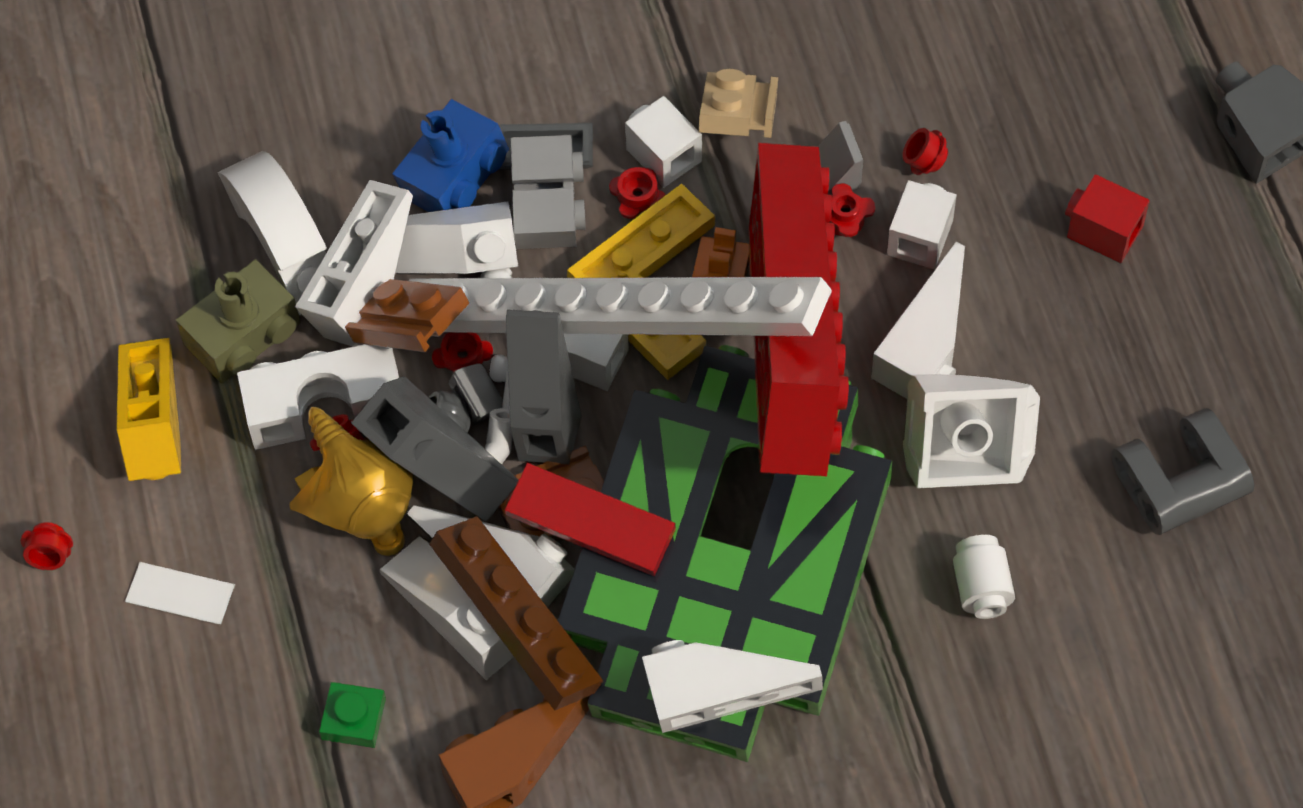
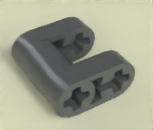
M1203 408L1180 420L1181 435L1198 465L1167 479L1146 444L1140 439H1134L1113 449L1111 452L1117 476L1147 525L1157 535L1166 533L1254 491V480L1250 468L1217 416L1209 408Z

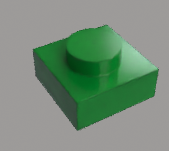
M331 682L319 731L321 739L375 748L386 701L385 691Z

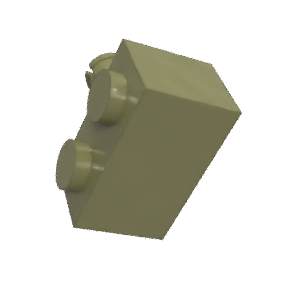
M256 259L238 273L227 272L223 274L225 283L218 278L215 283V290L176 319L183 345L221 384L234 374L237 375V372L248 370L255 362L257 356L273 344H279L287 340L294 332L296 326L301 323L298 309L295 307V298Z

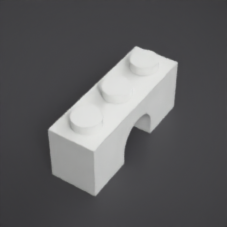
M360 343L354 344L351 348L328 353L324 351L310 352L300 359L277 364L264 362L253 366L250 370L237 372L247 424L255 450L306 439L303 428V415L307 407L314 401L324 397L339 398L351 407L355 418L383 383L399 378L392 348Z

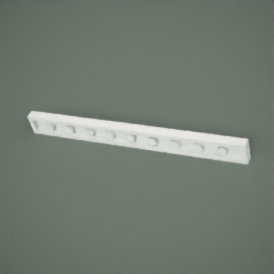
M822 277L409 279L412 282L461 287L469 304L444 332L506 333L507 310H539L559 313L563 332L566 334L813 336L832 291Z

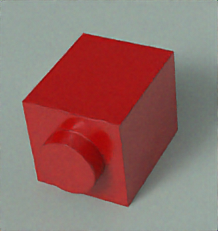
M1095 174L1086 190L1077 188L1068 203L1065 215L1070 217L1071 220L1067 238L1122 263L1144 226L1150 200Z

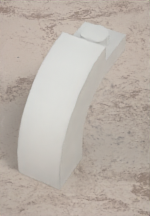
M261 151L219 171L218 175L238 217L246 220L265 249L282 286L295 298L297 304L325 257L327 247L301 197L284 170L269 153Z

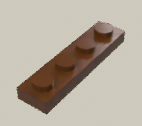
M478 516L441 529L435 533L429 544L554 710L590 696L597 691L603 679Z

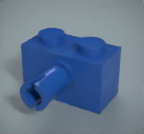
M451 99L443 110L432 111L426 115L430 126L428 122L421 121L420 129L423 135L392 173L398 187L409 190L413 195L411 203L427 212L470 207L478 189L491 173L496 172L502 166L506 153L509 151L498 123Z

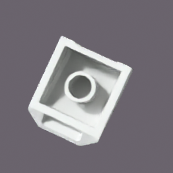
M928 374L914 375L907 384L908 399L903 449L906 470L917 488L1020 483L1023 480L1035 454L1040 396L1032 385L966 375Z

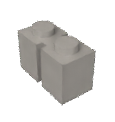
M571 135L511 138L512 183L514 184V190H512L513 223L516 249L577 247L576 230H586L584 199L575 200L574 182H584L583 152H573Z

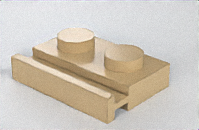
M723 69L717 73L707 72L699 117V132L749 136L750 129L764 130V137L771 138L777 100L778 77H771L770 83L756 82V75H745L742 71L736 69Z

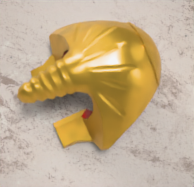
M311 407L308 412V423L311 426V432L314 433V439L317 440V446L320 448L323 463L320 467H313L294 478L301 491L290 502V510L299 512L324 525L346 531L358 538L371 539L375 550L381 555L390 556L398 553L405 543L400 521L408 509L411 498L413 473L391 460L367 437H365V440L356 439L322 409Z

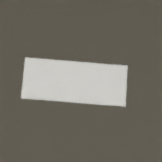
M139 562L125 602L221 625L235 584Z

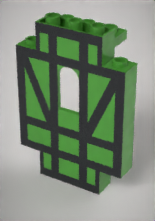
M721 345L719 349L704 346L686 403L680 402V398L677 395L662 389H651L649 393L634 390L601 493L672 521L676 524V530L655 576L582 547L558 622L577 646L604 653L598 670V674L603 679V682L597 691L590 695L588 701L592 717L748 762L765 705L662 733L642 657L653 654L652 649L655 646L674 640H682L685 645L697 642L819 665L822 674L823 690L775 702V704L819 716L892 477V460L885 459L882 452L863 445H856L853 449H850L852 444V423L858 407V387L851 386L849 381L846 410H838L837 421L842 422L841 450L839 455L830 454L827 477L775 473L751 551L701 537V532L726 458L733 451L742 447L759 448L755 360L749 358L747 352L734 346Z

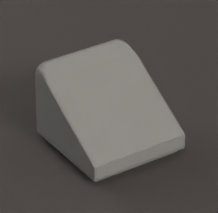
M842 121L834 127L818 146L821 167H829L828 195H832V188L837 184H848L853 190L860 188L862 182L863 158L850 124Z
M482 364L463 367L455 371L450 378L448 384L451 390L457 391L462 396L463 402L468 406L471 424H478L490 417L492 410L502 408L503 399Z

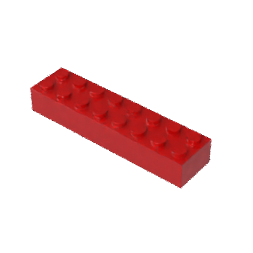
M758 143L748 224L750 277H822L832 290L813 336H753L760 472L827 477L830 454L839 455L841 450L842 422L837 421L838 410H846L849 380L848 376H843L846 347L845 344H840L843 314L838 312L840 282L835 281L837 252H833L835 227L834 223H830L832 195H828L829 167H821L819 147Z

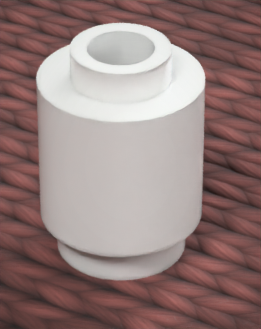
M976 535L963 539L956 545L957 554L953 558L962 608L966 612L975 613V616L980 619L998 617L1004 614L1007 610L1006 607L1015 600L1006 551L1003 547L999 546L998 539L992 535Z

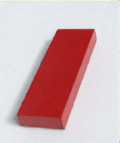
M530 463L526 464L505 508L506 515L652 576H655L676 530V524L672 521Z

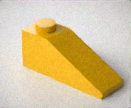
M170 338L122 344L118 348L117 433L128 481L140 479L159 480L168 475L181 473V442Z

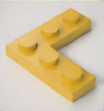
M681 183L567 269V277L647 278L715 226V215ZM628 334V341L667 380L701 355L704 346H706V340L701 335Z

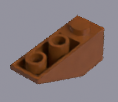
M590 696L558 710H554L544 697L543 702L525 711L523 709H514L505 713L495 722L494 727L476 736L474 734H466L452 741L446 747L445 752L439 754V760L443 776L460 807L515 808L522 804L589 711L588 701Z

